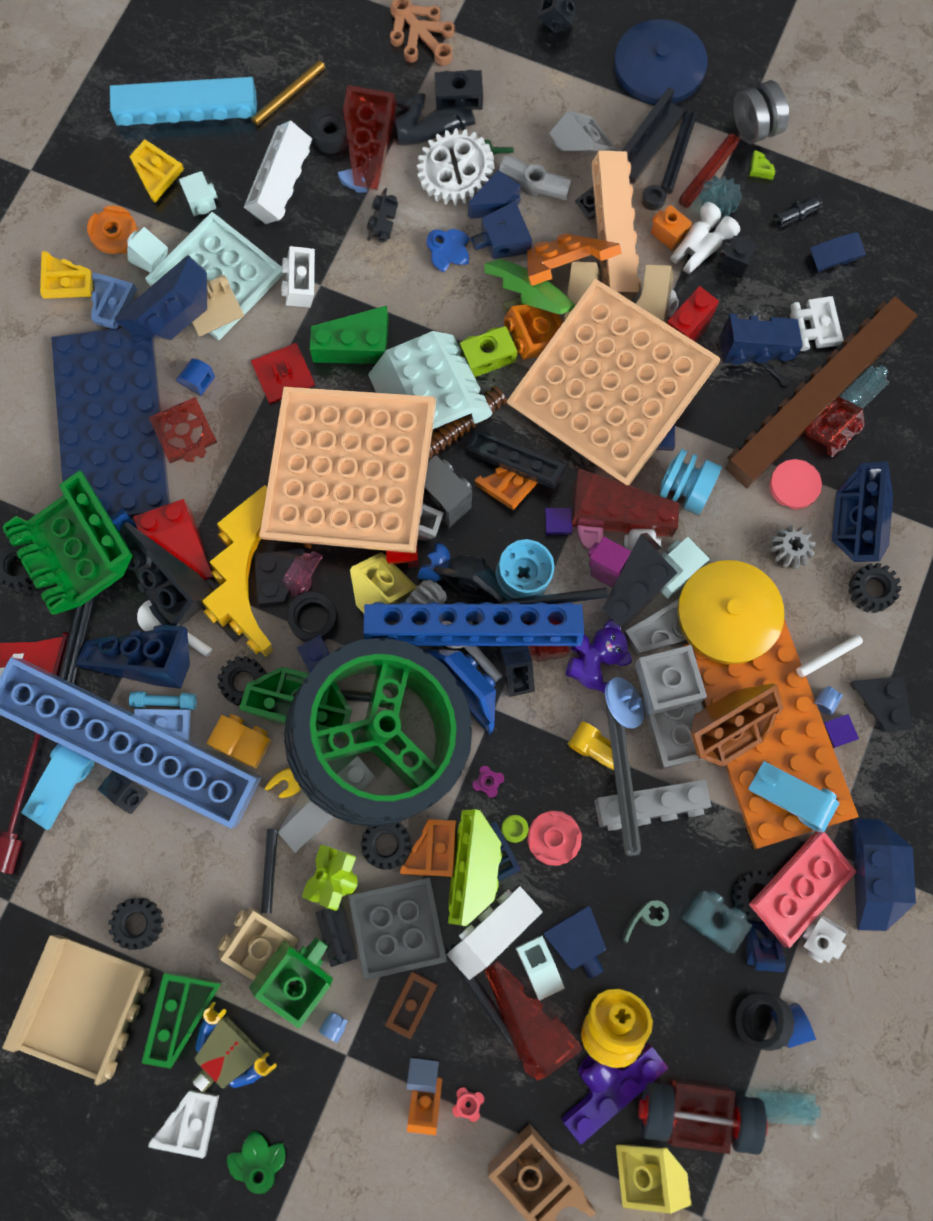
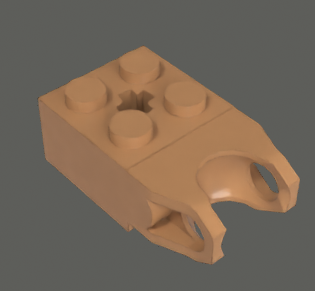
M531 1124L487 1164L488 1177L527 1221H556L558 1213L565 1207H575L590 1217L596 1214L594 1206L584 1194L579 1179ZM527 1169H533L534 1173L531 1174L529 1172H526L524 1174V1171Z

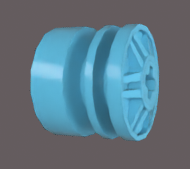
M681 449L679 454L671 461L661 482L659 498L665 500L669 490L675 492L670 502L674 505L682 495L686 497L683 509L699 516L716 483L722 466L706 459L698 469L695 467L697 455L693 454L687 464L683 462L687 450Z
M528 539L518 540L508 545L501 554L495 571L503 598L508 600L542 595L553 578L555 569L553 557L545 546L536 541ZM524 573L527 575L526 578H518V574L522 575Z

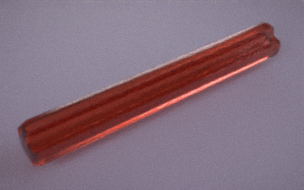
M731 133L726 137L682 193L678 201L680 205L684 208L690 207L737 147L740 140L738 136Z

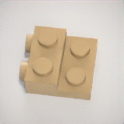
M250 906L247 911L241 910L236 916L233 923L236 928L230 936L225 934L217 946V949L220 950L217 955L221 961L254 981L284 940L295 947L299 939Z

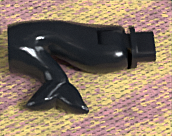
M418 93L413 98L404 97L395 102L398 107L406 111V113L393 118L392 121L394 138L397 145L424 143L437 138V134L440 136L445 135L446 130L451 134L454 133L455 129L463 131L466 129V126L475 125V117L472 110H462L461 107L436 109L417 123L425 103L426 94Z

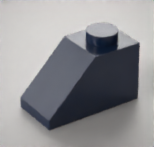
M498 170L468 202V217L471 219L483 218L516 201L518 206L521 201V186Z

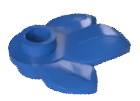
M438 229L431 231L427 236L426 244L432 252L431 261L433 265L442 272L447 270L449 263L467 265L469 263V255L464 245L469 242V236L458 229H450L446 232ZM435 238L440 239L443 243H437Z

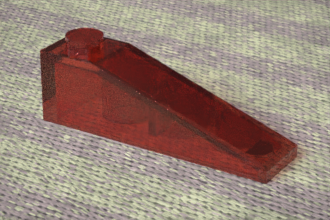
M347 85L343 112L354 186L378 191L392 133V121L396 112L397 102L395 94Z

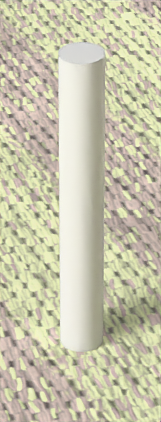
M855 635L796 669L798 676L803 678L863 643L861 636Z

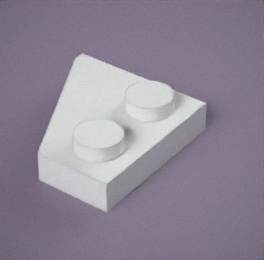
M190 1090L157 1135L150 1141L149 1147L204 1158L208 1148L219 1095Z

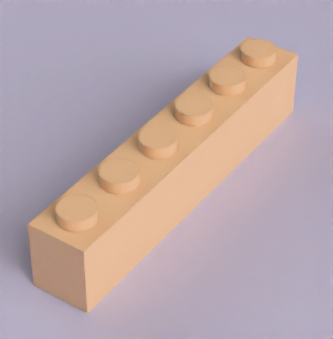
M598 151L591 162L597 235L599 240L619 243L622 252L620 255L600 261L601 282L631 301L641 289V280L637 275L639 256L635 252L637 233L633 229L635 210L631 206L633 187L629 183L631 164L627 160V152Z

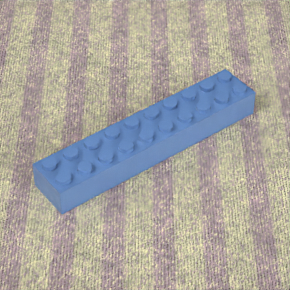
M10 657L0 677V715L230 829L239 825L262 776L24 659Z

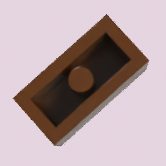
M412 971L385 1026L411 1039L438 983Z

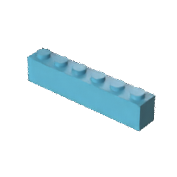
M253 77L110 86V111L116 125L124 126L131 124L249 118L257 113V97Z

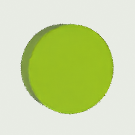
M519 815L507 817L501 826L504 838L511 843H518L524 840L529 830L528 823Z

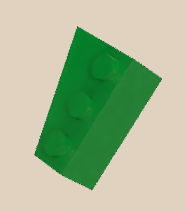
M383 306L311 326L310 352L313 363L376 364L385 351L388 350V307Z
M165 971L142 1060L143 1064L172 1068L222 981Z

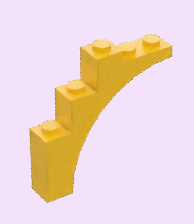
M264 485L217 523L220 531L218 537L227 548L212 559L210 564L213 569L211 575L221 586L202 600L206 608L203 613L213 624L217 621L224 627L230 622V627L238 635L243 633L248 638L246 643L255 654L260 652L266 658L273 652L272 644L260 630L252 614L248 592V578L252 558L262 539L260 531L267 487Z

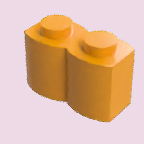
M230 714L229 717L221 715L206 744L257 770L272 742L267 737L268 732L255 725L252 729L244 726V720L236 715Z

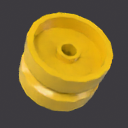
M621 989L606 990L598 994L592 1002L588 1015L583 1022L581 1031L583 1045L589 1055L600 1064L612 1068L626 1067L634 1063L640 1055L652 1032L653 1020L648 1007L633 993Z

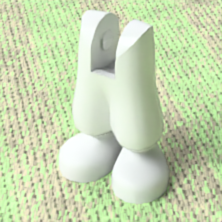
M706 202L701 207V221L693 224L670 258L677 265L687 253L692 255L683 268V271L688 274L695 270L707 257L716 252L722 246L723 240L731 239L740 232V226L733 218L726 216L720 221L721 212L711 202ZM718 224L716 230L710 233L709 231Z

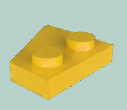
M145 139L130 155L136 171L154 202L160 198L184 170L180 162Z
M42 251L40 294L43 299L92 297L93 280L90 269L80 265L76 266L71 261L63 258L62 260L52 257L50 253Z

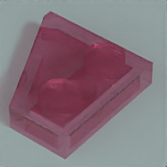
M312 551L311 555L306 553L295 558L283 578L289 594L296 597L308 591L312 583L310 578L323 555Z

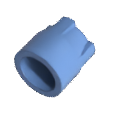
M827 686L822 689L814 703L817 704L820 712L832 715L843 695L833 689V687Z
M331 1011L318 1032L338 1043L345 1031L348 1020Z

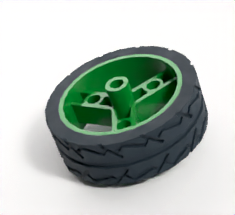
M387 638L364 639L334 650L319 661L297 690L286 715L284 730L286 759L299 787L309 800L324 812L355 825L383 826L396 824L431 807L450 792L461 776L462 769L464 770L471 751L472 728L469 725H472L470 710L461 687L456 683L457 680L446 666L430 653L424 652L423 649L405 641ZM376 674L364 720L316 732L318 706L323 693L329 687L349 676ZM405 686H408L420 697L433 721L436 738L433 761L400 730L401 720L399 718V711ZM383 689L389 690L392 698L386 697L383 694ZM378 707L387 708V709H388V710L380 711V712L376 715V712H377ZM359 731L356 736L357 744H355L352 733ZM333 737L340 738L344 743V748L336 747L333 743ZM389 740H392L399 748L400 752L397 755L385 746ZM362 752L375 753L412 791L397 795H374L360 791L345 783L333 772L327 762ZM403 756L410 758L412 767H407L403 763Z

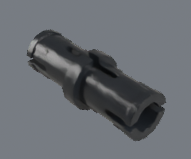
M815 194L804 201L792 203L789 208L773 215V218H776L773 219L774 224L780 229L797 220L799 222L803 220L806 215L822 209L821 197Z

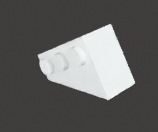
M521 887L517 888L513 893L508 889L496 900L500 905L494 910L489 907L478 917L481 923L475 928L470 925L459 935L461 941L446 954L469 980L496 959L543 912Z

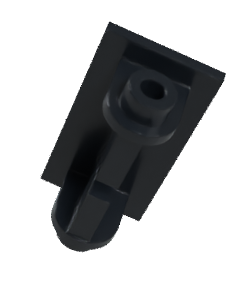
M386 187L373 200L372 209H374V214L369 218L366 227L369 230L368 241H370L373 235L378 237L377 239L380 242H386L391 236L394 222L385 218L387 217L392 220L395 218L398 201L396 196L386 195L388 189Z
M339 904L336 911L325 908L315 912L323 942L328 946L326 952L330 966L333 967L357 959L343 905Z

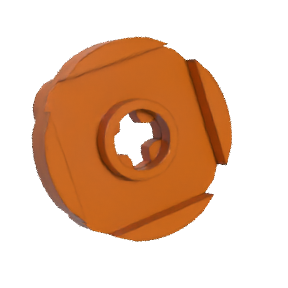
M107 206L99 214L95 212L87 224V232L94 247L107 254L128 253L127 240L134 231H138L137 224L130 215V212L120 206ZM113 226H116L117 231L115 233L110 234L107 231L108 229H112Z

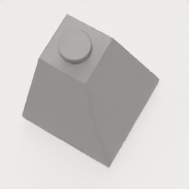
M567 111L549 133L555 140L553 143L556 148L562 152L597 154L598 151H618L592 116Z

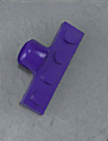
M649 1043L643 1047L636 1061L626 1067L612 1068L605 1066L588 1055L579 1066V1075L589 1087L590 1092L561 1119L577 1141L582 1144L640 1094L648 1082L656 1080L668 1067Z

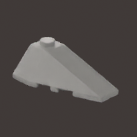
M341 740L336 747L344 748L343 741ZM356 754L327 762L333 772L345 783L360 791L365 792L378 780ZM302 791L278 834L297 853L331 823L335 817L327 814L311 802Z

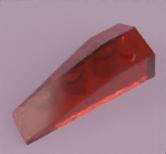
M499 961L485 969L517 1054L523 1062L525 1071L531 1077L536 1078V1080L548 1077L582 1049L567 1028L557 1018L552 1021L542 1012L543 1004L537 998L534 1000L523 993V985Z

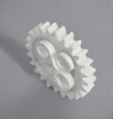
M455 129L454 134L450 135L448 130H446L445 137L442 138L437 134L436 142L428 141L430 148H422L424 155L418 157L420 164L417 165L418 177L423 190L427 189L428 196L434 195L437 202L443 197L445 205L448 204L450 199H453L454 205H457L458 199H462L463 203L466 204L467 197L473 198L475 196L474 193L478 192L487 183L488 179L493 176L492 170L495 169L493 153L490 151L489 144H485L483 137L477 139L476 132L468 136L467 129L463 131L462 135ZM451 149L454 150L462 179L461 185L457 183L450 156Z

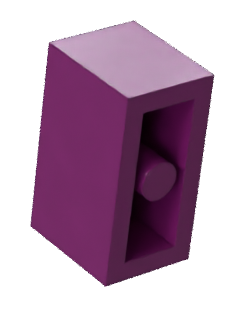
M603 537L599 544L597 542L594 543L588 554L590 557L591 576L613 588L631 551Z

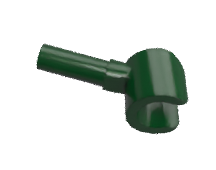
M484 140L485 144H489L493 156L499 153L514 152L513 147H493L490 140Z

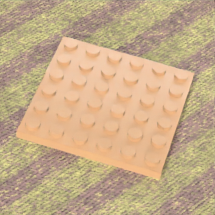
M595 278L506 402L513 409L629 487L719 364L720 357Z
M284 387L260 537L266 540L416 553L436 398L433 396Z

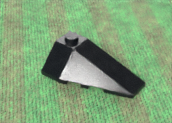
M124 523L119 534L133 555L127 568L135 572L140 582L137 585L140 592L145 591L152 604L149 606L152 614L162 625L182 626L204 607L202 600L213 592L212 588L196 571L130 523Z

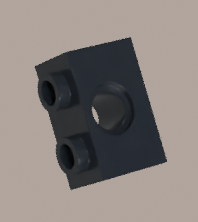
M482 70L435 72L436 109L461 107L462 110H483Z

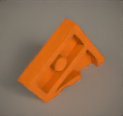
M501 467L495 469L496 473L482 479L480 476L474 480L477 487L512 510L517 507L538 483Z
M428 819L406 863L401 867L400 874L454 877L457 821Z

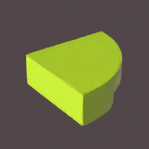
M754 150L749 176L773 180L775 175L773 164L765 158L763 153Z

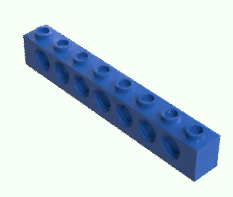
M375 602L364 605V639L387 638L405 641L414 646H581L584 636L582 604L570 602L562 604H547L543 602L535 604H520L517 602L508 604H493L490 602L481 604H466L463 602L454 604H439L436 602L427 604H412L409 602L385 604ZM389 621H396V622H397L396 624H393V625L387 624V622H389ZM416 621H423V622H425L424 624H421V625L414 624V622H416ZM450 621L451 624L445 625L441 622ZM470 621H476V622H478V624L472 625V624H469L468 622H470ZM497 621H503V622H505L506 624L499 625V624H497V623H495V622H497ZM523 621H530L533 624L527 625ZM550 621H557L560 624L554 625Z

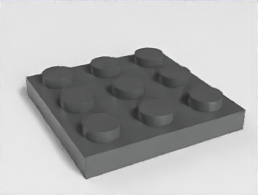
M430 878L348 895L364 980L447 962Z

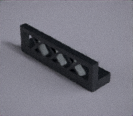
M670 87L667 88L622 149L623 152H627V160L631 164L629 182L635 184L684 116L685 110L671 103L675 90Z

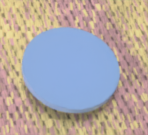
M620 677L608 681L605 687V698L613 717L626 728L633 729L640 726L644 719V707L642 698L630 682Z

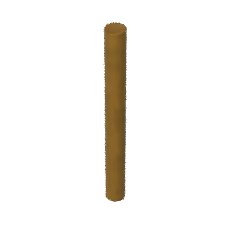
M321 60L317 61L251 118L252 122L256 126L263 122L324 70L325 65Z

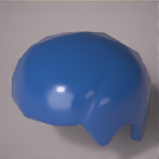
M435 543L434 551L428 554L431 563L422 565L417 579L423 581L432 580L433 582L443 579L433 569L436 565L450 560L451 556L444 544Z

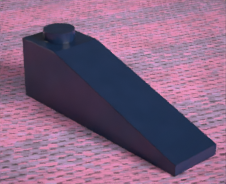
M158 625L154 626V629L141 632L140 630L131 631V635L116 637L112 635L85 641L76 665L81 668L155 686L181 689L190 667L188 631L185 626Z

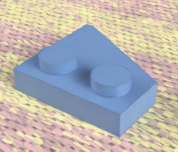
M93 272L92 280L95 282L94 292H92L93 307L91 319L97 325L116 329L120 324L115 321L114 317L130 305L137 287L134 283Z

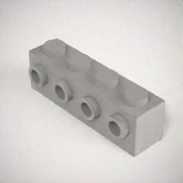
M706 780L633 792L638 826L651 824L650 819L661 817V821L665 822L678 819L677 814L688 813V817L704 815V810L711 807ZM618 795L597 798L594 802L599 828L607 826L608 831L622 829Z

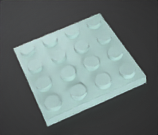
M211 212L145 279L152 286L183 258L189 255L206 270L207 282L217 278V275L226 276L229 286L245 315L285 273H282V267ZM240 319L209 332V334L219 341Z

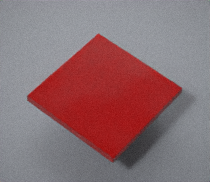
M297 343L251 360L269 404L282 399L284 387L311 388L315 386Z

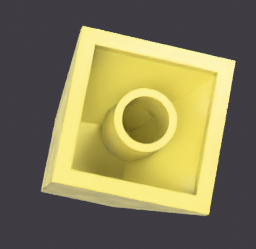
M382 552L350 569L356 606L363 613L365 604H373L375 602L385 604L403 603L416 588V585L394 564L387 563L386 556Z
M625 1144L616 1145L623 1208L671 1214L691 1205L687 1172L667 1148Z

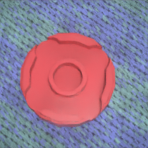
M793 459L777 466L771 476L769 487L771 495L777 503L790 507L789 509L798 510L814 503L821 493L822 482L820 474L814 466L806 461Z
M548 811L533 820L528 830L527 843L530 852L538 861L546 865L558 866L568 863L577 855L581 847L582 835L579 826L571 816L561 811Z

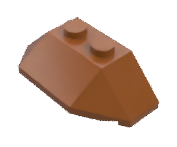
M771 683L735 690L694 714L691 736L698 757L723 767L762 743L771 730L777 714L780 715L783 710L777 684Z

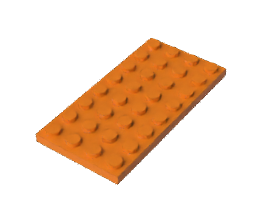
M785 619L782 631L773 646L760 657L747 663L733 665L718 663L705 658L693 649L707 698L702 701L704 708L735 690L775 683L778 686L783 710L780 715L777 714L775 722L764 741L725 765L754 849L815 831L803 824L798 819V816L748 790L764 761L819 790L825 788L837 795L836 800L839 802V806L828 826L859 817L817 704L814 703L815 699L806 676L803 678L799 677L796 669L802 666Z

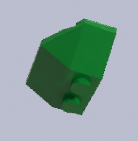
M280 667L247 683L239 710L270 722L285 725L286 715L297 690L310 673ZM336 683L323 693L317 710L316 732L348 724L350 721L352 710Z

